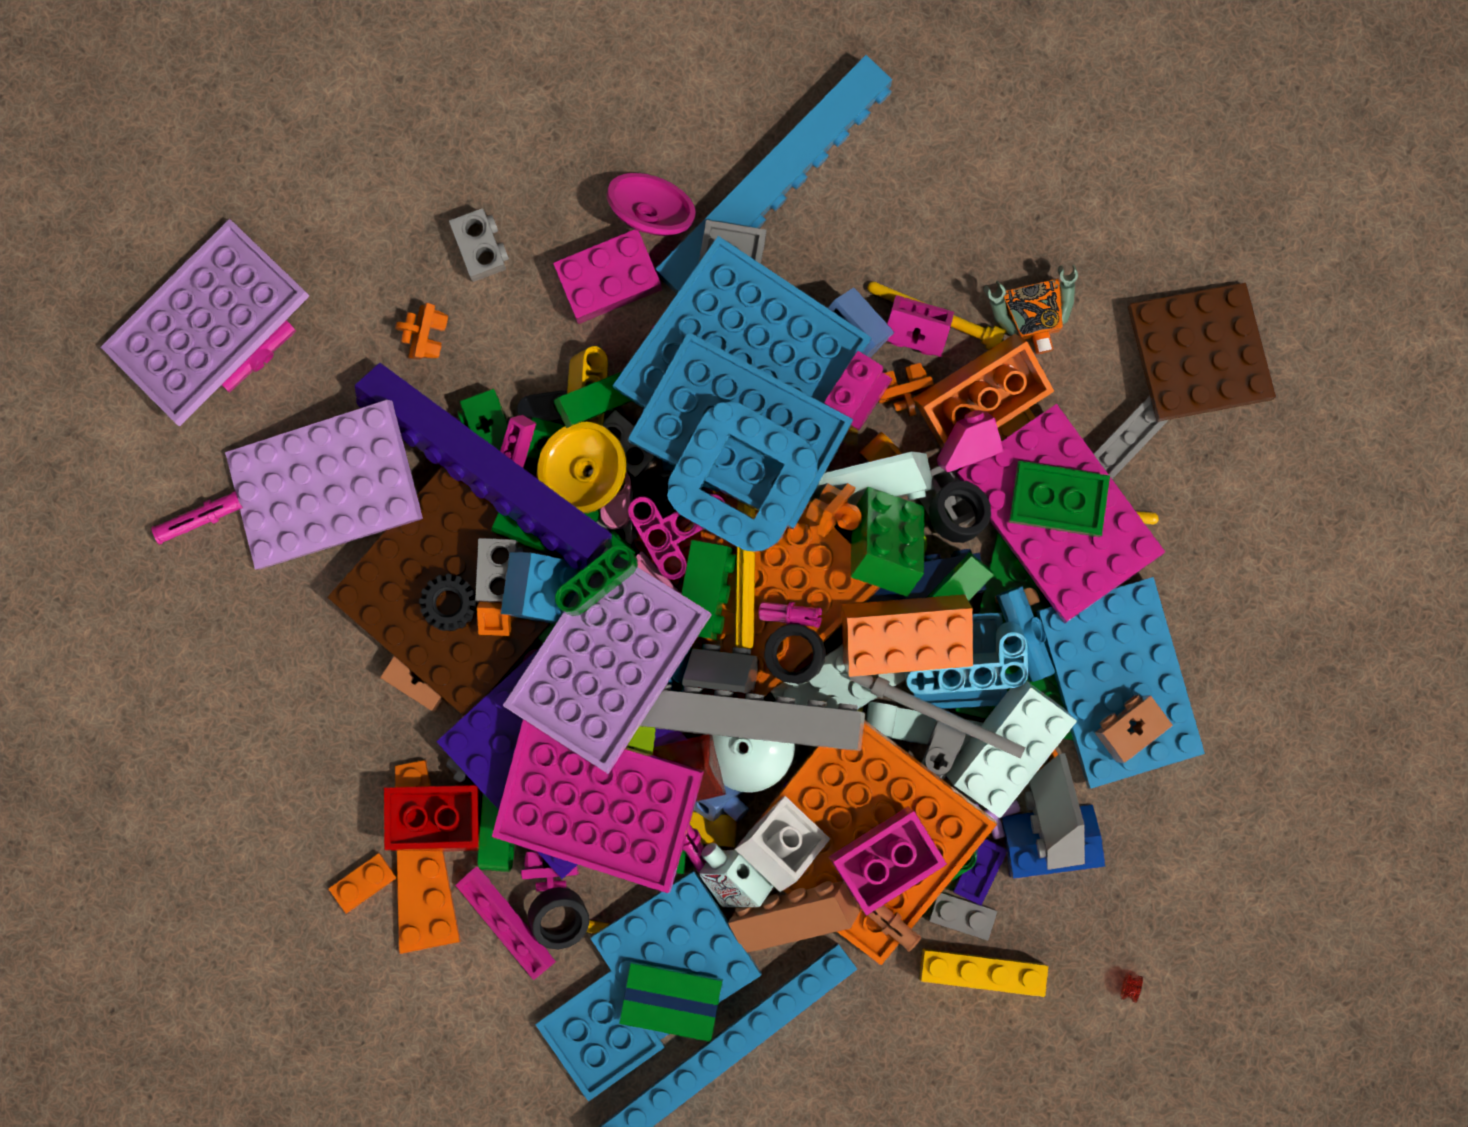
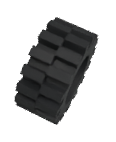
M446 574L444 576H436L434 580L427 582L428 585L425 589H422L419 604L421 605V613L429 624L442 631H456V629H462L468 622H471L477 610V601L475 600L474 590L467 581L459 576ZM445 591H453L460 598L459 609L451 615L442 614L436 605L438 596Z

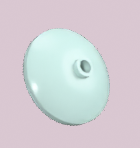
M703 734L702 750L707 767L719 782L736 791L758 792L773 786L784 777L793 761L795 744ZM741 742L747 743L749 747L747 753L740 751L739 744Z

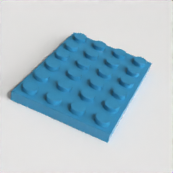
M688 332L630 434L628 442L676 466L702 417L710 408L721 402H736L747 406L805 438L816 453L818 462L816 477L787 526L794 530L849 430L853 419ZM730 434L704 483L759 512L785 464Z
M1154 577L1116 587L1067 623L1063 622L1053 607L1036 611L1037 617L1042 621L1046 634L1045 644L1055 670L1054 675L1064 709L1077 721L1070 730L1088 789L1205 754ZM1137 694L1140 697L1151 695L1173 726L1127 762H1116L1095 734L1101 728L1099 723L1110 714L1115 713L1117 716L1126 709L1124 703ZM1129 721L1131 726L1127 729L1128 732H1135L1133 726L1136 722Z

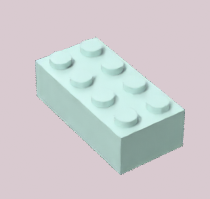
M843 643L825 655V663L820 673L813 679L800 684L782 682L769 694L773 702H776V697L794 698L796 705L807 706L808 700L827 702L826 708L838 709L839 703L857 705L859 709L878 697L872 694L870 689L849 680L850 677L843 663ZM809 665L802 668L798 672L805 670ZM904 672L870 675L876 679L879 676L890 681L889 685L896 686L906 679Z
M1026 681L1020 687L1010 688L981 725V727L1026 747L1021 759L972 737L955 758L946 776L955 787L1001 818L1077 721L1062 706Z

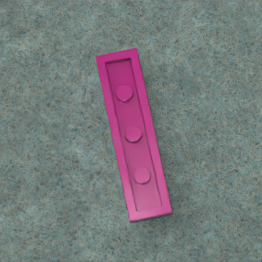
M478 866L455 885L533 980L556 962L549 954V951L538 943L527 924L521 920L508 901L503 898Z

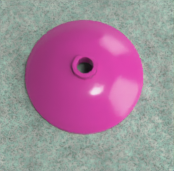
M627 173L617 176L609 184L606 196L611 209L619 219L638 231L658 236H670L686 231L694 221L696 212L691 199L680 188L662 178L642 173Z

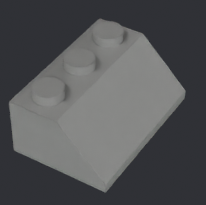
M1063 753L1057 755L1029 781L1030 791L1025 792L1027 810H1033L1034 815L1030 816L1033 834L1039 833L1040 839L1036 840L1039 858H1045L1048 870L1085 864L1084 822L1066 754Z

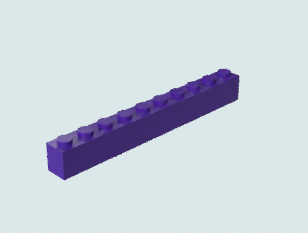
M382 363L377 364L355 384L356 403L360 408L381 401L392 400L401 436L409 446L419 448L432 463H439L447 469L453 479L463 481L476 496L487 499L500 514L508 515L517 522L524 532L532 533L539 538L548 550L558 552L572 568L583 570L600 557L606 548H611L612 534Z

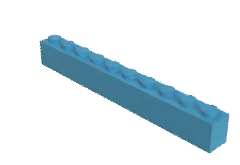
M865 55L655 269L658 277L676 294L680 291L699 263L706 220L759 229L766 221L763 216L771 208L774 211L778 210L787 200L785 194L792 187L797 190L807 180L808 176L806 173L812 166L819 168L829 157L826 152L834 144L839 147L849 137L850 133L847 131L855 123L859 126L871 114L868 109L875 102L880 105L892 92L889 89L892 79Z
M837 942L712 1038L711 1042L708 1041L598 1127L655 1126L857 970L856 966Z

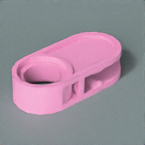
M627 472L624 478L625 487L618 491L616 496L601 508L603 523L613 530L624 528L630 520L628 510L631 503V479Z

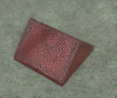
M707 734L653 748V756L704 771L696 802L726 795L712 735Z

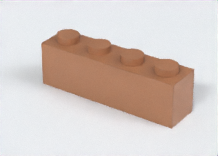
M827 881L814 888L806 890L805 888H798L790 894L768 896L760 907H736L728 924L738 943L749 953L850 929L860 910L844 881L835 883Z

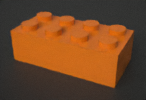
M1013 334L914 397L913 400L938 444L943 448L956 422L964 419L965 415L969 412L976 410L986 411L995 418L998 428L1053 393L1054 389L1028 342L1017 334Z
M966 595L842 604L843 663L848 676L973 666L972 607Z

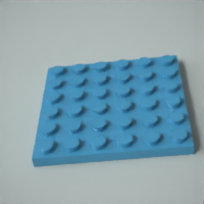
M718 236L613 384V388L645 409L686 334L690 332L824 403L857 351L863 353L872 338Z

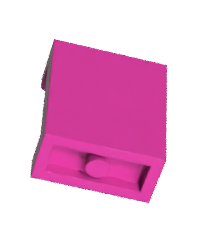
M857 351L824 404L852 418L851 426L859 431L891 383L892 378L882 372V365Z

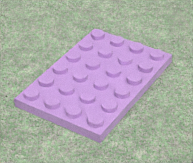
M229 219L101 348L180 427L294 313L309 295Z
M392 400L381 401L225 452L234 489L243 507L240 509L255 569L267 568L423 519Z
M617 556L614 561V566L618 569L624 568L628 564V561L620 556ZM637 567L633 575L581 615L570 616L565 612L562 614L503 706L609 774L712 614ZM598 573L590 578L589 584L591 588H598L603 584V574ZM578 593L575 594L568 608L574 607L578 603Z

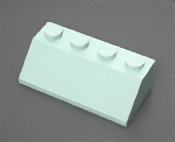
M908 452L826 472L810 501L812 502L815 498L819 500L827 484L842 490L847 483L856 487L854 493L848 498V503L855 506L868 487L899 498L908 496V501L927 497L925 491L934 489L927 454Z

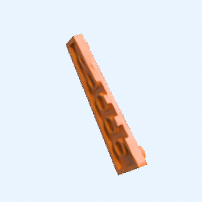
M426 760L395 766V787L431 786ZM397 851L400 954L461 942L444 851Z

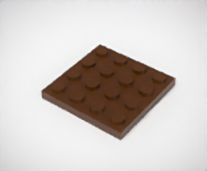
M1246 283L1137 302L1128 306L1156 422L1271 401L1276 397Z

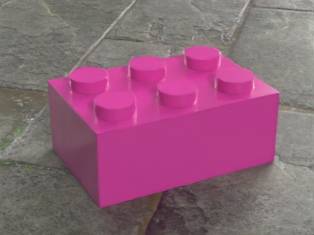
M636 229L553 263L578 324L662 290L660 280L642 237Z
M910 807L904 808L829 856L840 877L866 916L947 865L918 816Z

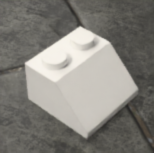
M784 796L752 827L735 850L781 892L798 881L830 838Z

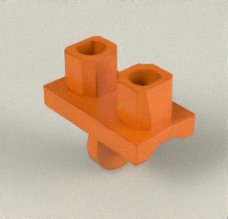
M426 303L425 305H420L415 325L416 314L410 312L407 313L405 322H396L395 329L403 332L402 343L410 344L411 335L413 334L408 354L409 359H436L440 355L442 343L428 339L430 329L443 332L447 325L448 315L435 310V305Z
M921 363L905 367L909 383L902 385L897 384L894 371L886 372L885 374L891 377L892 381L880 398L879 404L903 397L904 400L893 403L895 411L907 409L909 417L916 415L914 406L917 405L911 395L923 392L934 385L932 377H927Z
M847 483L840 490L827 484L819 500L815 498L811 502L806 518L819 524L816 534L825 538L837 523L839 527L847 530H854L860 525L862 515L859 508L848 503V498L854 493L856 487Z

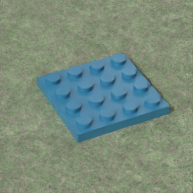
M695 870L673 883L671 892H659L590 938L625 990L631 961L723 979L719 1002L762 975L750 954L738 943L728 924V920ZM654 1031L660 1040L669 1035L668 1033Z

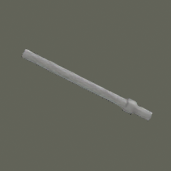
M870 675L852 676L849 679L870 689L872 694L883 698V696L888 697L1020 759L1026 748L889 685L890 681L878 676L876 679Z

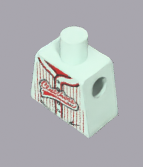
M710 843L702 850L701 855L707 862L700 871V877L722 907H760L774 886L736 850H721L716 843Z

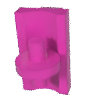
M537 851L526 852L525 869L521 870L522 879L547 877V882L536 883V892L557 887L567 888L566 880L555 881L554 877H559V875L551 867L544 868V859ZM578 865L566 876L578 875Z

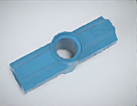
M1023 586L998 594L996 598L1006 623L1014 622L1018 624L1025 635L1028 653V681L1035 682L1054 674L1055 670L1044 644L1046 634L1042 621L1038 617H1034ZM1017 636L1006 638L1008 645L1016 643L1019 639Z

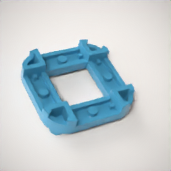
M721 402L704 414L668 481V500L680 515L746 551H763L778 543L783 537L787 526L816 477L818 471L817 456L813 447L805 438L743 404ZM730 434L785 464L755 519L701 490Z

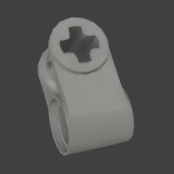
M937 721L930 735L928 747L921 763L941 779H944L960 751L966 733ZM934 761L939 762V770L933 768Z

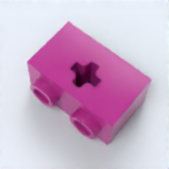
M896 295L887 323L895 333L887 341L898 347L905 346L919 350L925 355L941 357L954 312Z

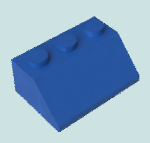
M1093 805L1079 806L1084 822L1085 864L1050 870L1047 869L1045 858H1039L1036 840L1040 839L1039 833L1033 834L1030 816L1034 815V813L1002 817L1005 847L1008 850L1006 854L1010 878L1106 867L1101 833Z

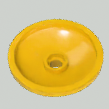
M581 422L569 428L565 426L554 433L544 445L538 461V480L583 513L596 511L608 504L616 496L623 484L626 473L624 449L618 438L610 430L599 424ZM592 467V475L586 477V471Z

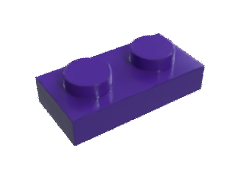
M985 839L978 847L975 865L960 875L953 892L982 906L1008 850Z

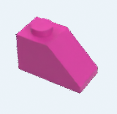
M976 410L969 412L965 415L964 419L957 421L936 459L938 465L948 473L1004 452L995 418L986 411Z

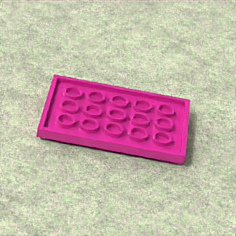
M1057 404L1003 440L1004 452L967 465L956 474L961 481H968L977 485L986 494L991 504V523L1064 623H1067L1165 553V550L1111 477L1101 537L1009 523L1018 461L1109 475Z
M523 719L492 837L669 893L672 889L704 771L626 747L609 774H607Z

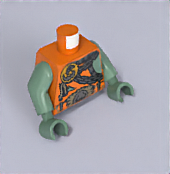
M1072 265L1073 271L1070 275H1063V266L1058 267V274L1062 280L1060 283L1059 279H1054L1005 291L1004 286L999 281H996L998 289L994 293H991L990 288L985 285L983 289L985 294L991 299L990 305L995 322L1011 336L1017 334L1025 340L1032 338L1036 354L1053 351L1050 334L1060 332L1063 325L1068 322L1074 305V282L1078 278V271L1075 265Z

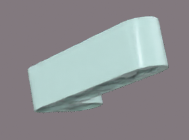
M877 702L868 703L865 719L888 738L925 745L928 744L930 735L937 720L918 711ZM967 720L980 727L983 724L982 722ZM966 734L960 751H962L972 736Z

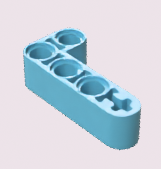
M1014 622L1003 623L996 631V652L973 654V666L904 672L907 686L915 694L1020 687L1028 678L1027 642L1023 630ZM1009 636L1019 637L1018 641L1012 645L1004 643L1005 639ZM1017 665L1020 667L1016 673L1008 674L1005 672L1009 666ZM985 667L989 669L983 676H976L974 674L978 668ZM953 669L958 671L953 678H945L943 676L947 670ZM932 671H936L937 679H933ZM917 673H923L922 679H916Z

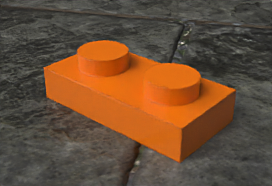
M378 853L331 886L329 891L345 914H347L397 879V876L382 854Z

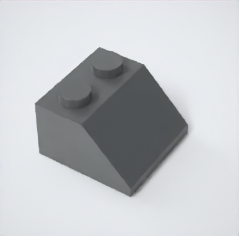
M702 644V650L692 649L682 685L755 694L759 657L752 656L751 649L733 647L732 653L720 652L721 646Z

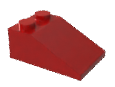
M476 785L384 788V850L478 851L479 789Z

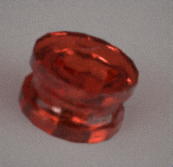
M1127 972L1123 980L1120 999L1131 998L1132 1002L1137 1003L1142 989L1143 976L1138 975L1134 978L1132 973Z

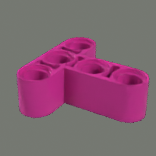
M708 493V494H710V495L716 497L717 499H719V500L725 502L724 499H723L719 494H717V493ZM648 496L634 498L629 505V517L660 573L667 579L675 580L680 578L686 571L687 562L678 543L704 528L694 523L690 530L682 531L676 526V519L680 516L677 511L663 517L655 502ZM638 502L648 503L652 509L650 516L645 519L638 518L634 514V506ZM661 529L666 533L667 539L664 544L655 546L649 541L648 537L652 530ZM675 556L680 559L682 567L678 572L670 573L664 568V561L668 557Z

